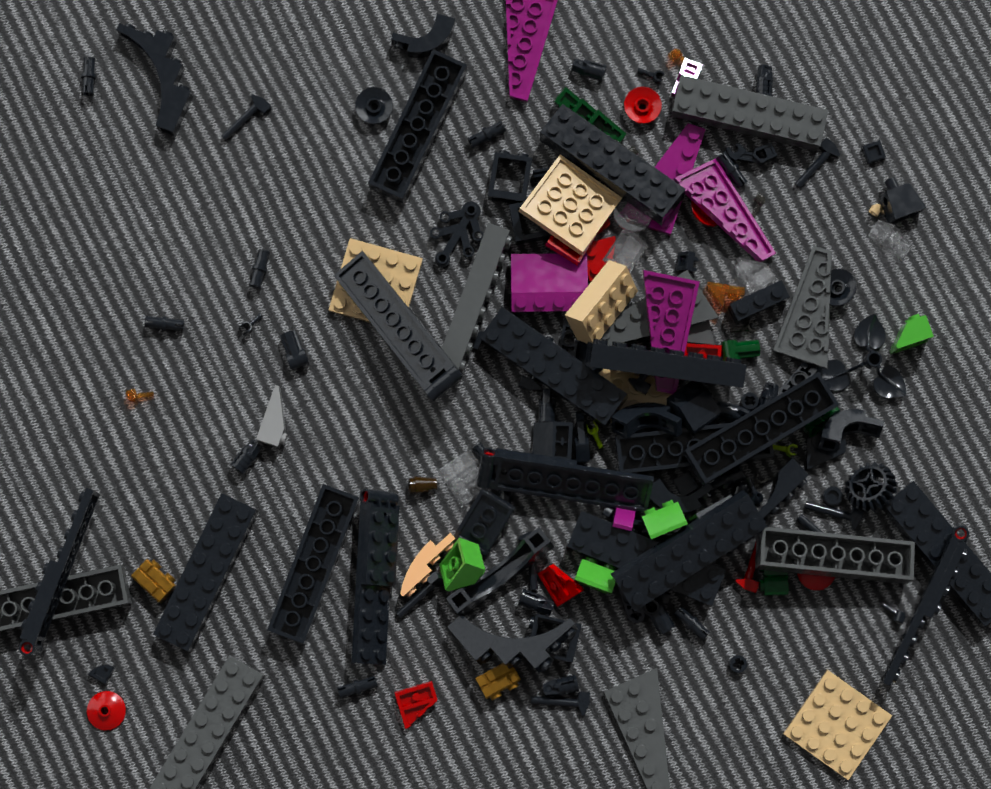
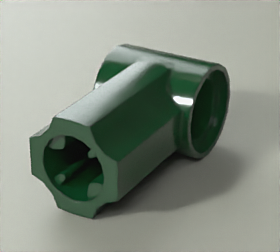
M728 340L721 342L723 360H726V357L737 359L760 357L759 340L738 342V340Z

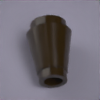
M416 476L409 478V493L418 495L437 490L436 478Z

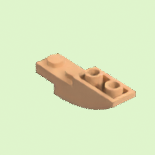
M451 533L437 545L430 540L418 553L405 575L400 592L403 597L406 595L410 597L417 591L416 586L420 582L422 584L427 582V578L432 572L428 565L430 563L434 565L441 558L439 555L444 550L448 552L454 545L453 542L456 539Z

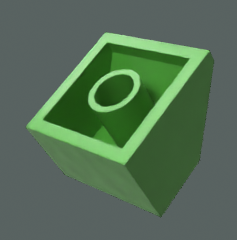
M916 314L905 321L889 351L891 355L927 343L934 337L926 315L920 317L919 314Z
M673 500L662 503L663 507L655 510V507L644 511L645 515L641 517L651 539L688 524L678 502L674 503Z
M462 538L457 539L439 564L446 591L475 584L485 572L479 544Z
M589 557L586 560L582 559L574 581L611 595L615 585L611 573L616 568L605 564L604 567L597 564V560Z

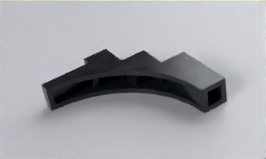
M119 23L116 29L118 34L142 49L156 67L162 95L156 127L158 130L176 137L193 98L190 88L181 84L178 86L185 68L179 59L171 57L177 42L173 34L166 30H163V32L156 30L153 37V34L146 30L141 32L136 30V27L126 23L123 25Z
M462 614L447 626L479 665L487 663L492 658V655L496 653L509 669L518 666L522 658L525 657L538 673L550 668L551 662L554 660L549 654L558 651L561 644L566 639L569 640L574 637L578 630V627L569 618L557 628L544 634L529 638H507L483 631L473 625Z

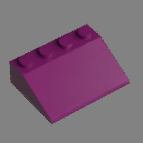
M585 253L578 266L559 254H511L512 312L568 311L588 287L587 253Z

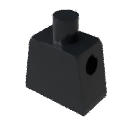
M895 177L884 182L888 191L880 197L888 225L918 215L926 208L910 183L899 186Z

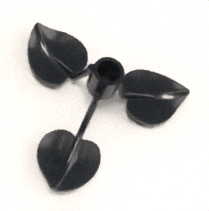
M876 314L863 319L854 331L855 343L860 347L866 346V350L869 352V354L864 356L863 362L845 370L843 362L832 359L828 361V370L822 368L820 374L831 391L845 389L850 384V378L847 373L865 366L868 369L876 368L878 376L873 381V387L879 396L883 398L906 396V385L900 372L892 366H885L880 372L882 356L880 353L870 349L881 347L886 339L885 330Z

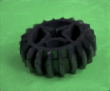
M876 462L872 465L866 463L865 467L859 465V470L853 469L854 474L848 475L850 481L845 482L847 487L845 488L846 498L860 512L864 510V512L868 513L871 509L875 513L877 508L883 510L884 504L889 506L888 500H894L893 494L897 493L895 487L898 486L896 477L882 463L879 465ZM878 478H883L884 483H880ZM858 491L864 494L863 498L858 496Z

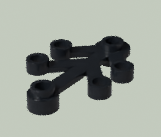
M470 201L465 203L461 210L450 213L443 211L440 213V221L444 224L449 223L452 219L463 217L459 224L440 229L434 227L430 230V236L435 240L441 236L453 234L443 252H439L435 256V262L438 267L445 268L450 264L449 255L460 237L464 248V257L471 258L474 256V249L470 245L466 230L468 223H471L473 229L472 237L475 242H481L484 235L480 230L477 220L481 209L476 202ZM474 208L475 211L474 213H469L468 209ZM446 214L449 218L448 220H443L442 216ZM437 230L439 231V235L433 236L432 232ZM476 233L482 235L480 239H476L474 236ZM471 249L472 254L466 255L465 251ZM445 256L446 260L444 262H441L439 260V257Z

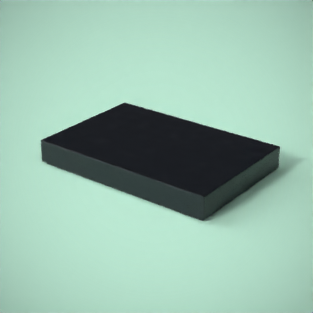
M482 488L455 532L454 537L479 544L481 554L486 557L516 507L487 489Z

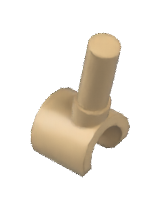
M880 204L872 205L869 209V213L875 217H878L880 213L885 215Z

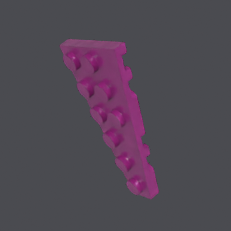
M506 0L509 97L528 103L558 0Z
M688 123L655 168L672 180L692 170L706 129ZM682 201L662 226L630 203L624 206L617 218L671 236Z
M716 158L673 179L686 189L685 194L758 263L776 254Z
M643 270L651 347L665 349V352L668 353L669 349L680 350L685 354L700 282ZM654 376L656 391L669 394L677 391L679 379Z

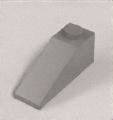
M275 385L256 440L280 449V446L285 444L288 434H285L286 426L281 388Z

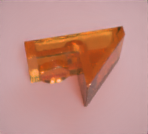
M707 282L705 287L720 310L723 308L725 296H728L730 300H739L745 294V287Z

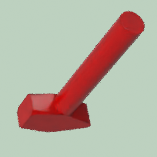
M756 542L744 579L735 580L744 590L753 593L757 592L759 586L758 581L752 580L755 571Z

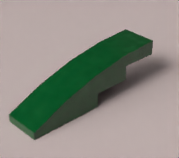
M564 87L553 101L559 108L562 104L619 143L626 135L622 129L601 111L595 110L584 99L578 98L567 87Z

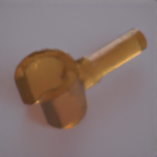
M673 49L668 54L673 62L677 59L684 62L685 58L679 49Z
M135 388L126 391V396L129 401L133 402L142 397H152L154 392L137 394Z

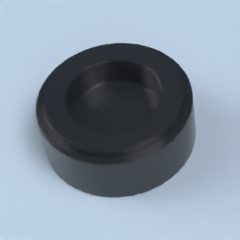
M831 486L824 490L822 498L825 504L836 506L842 501L843 495L839 488Z

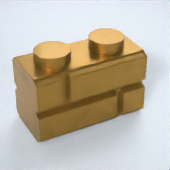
M146 559L131 577L154 599L162 603L175 590L177 585L174 582L176 579L168 572L165 575L160 570L162 566L154 559L152 561Z
M504 663L475 678L486 699L490 697L491 700L501 696L500 691L506 688L510 691L518 687V681L521 680L515 668L509 669Z

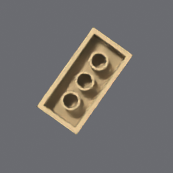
M608 260L567 311L565 317L577 340L588 343L593 342V339H601L636 295L638 290L627 266Z

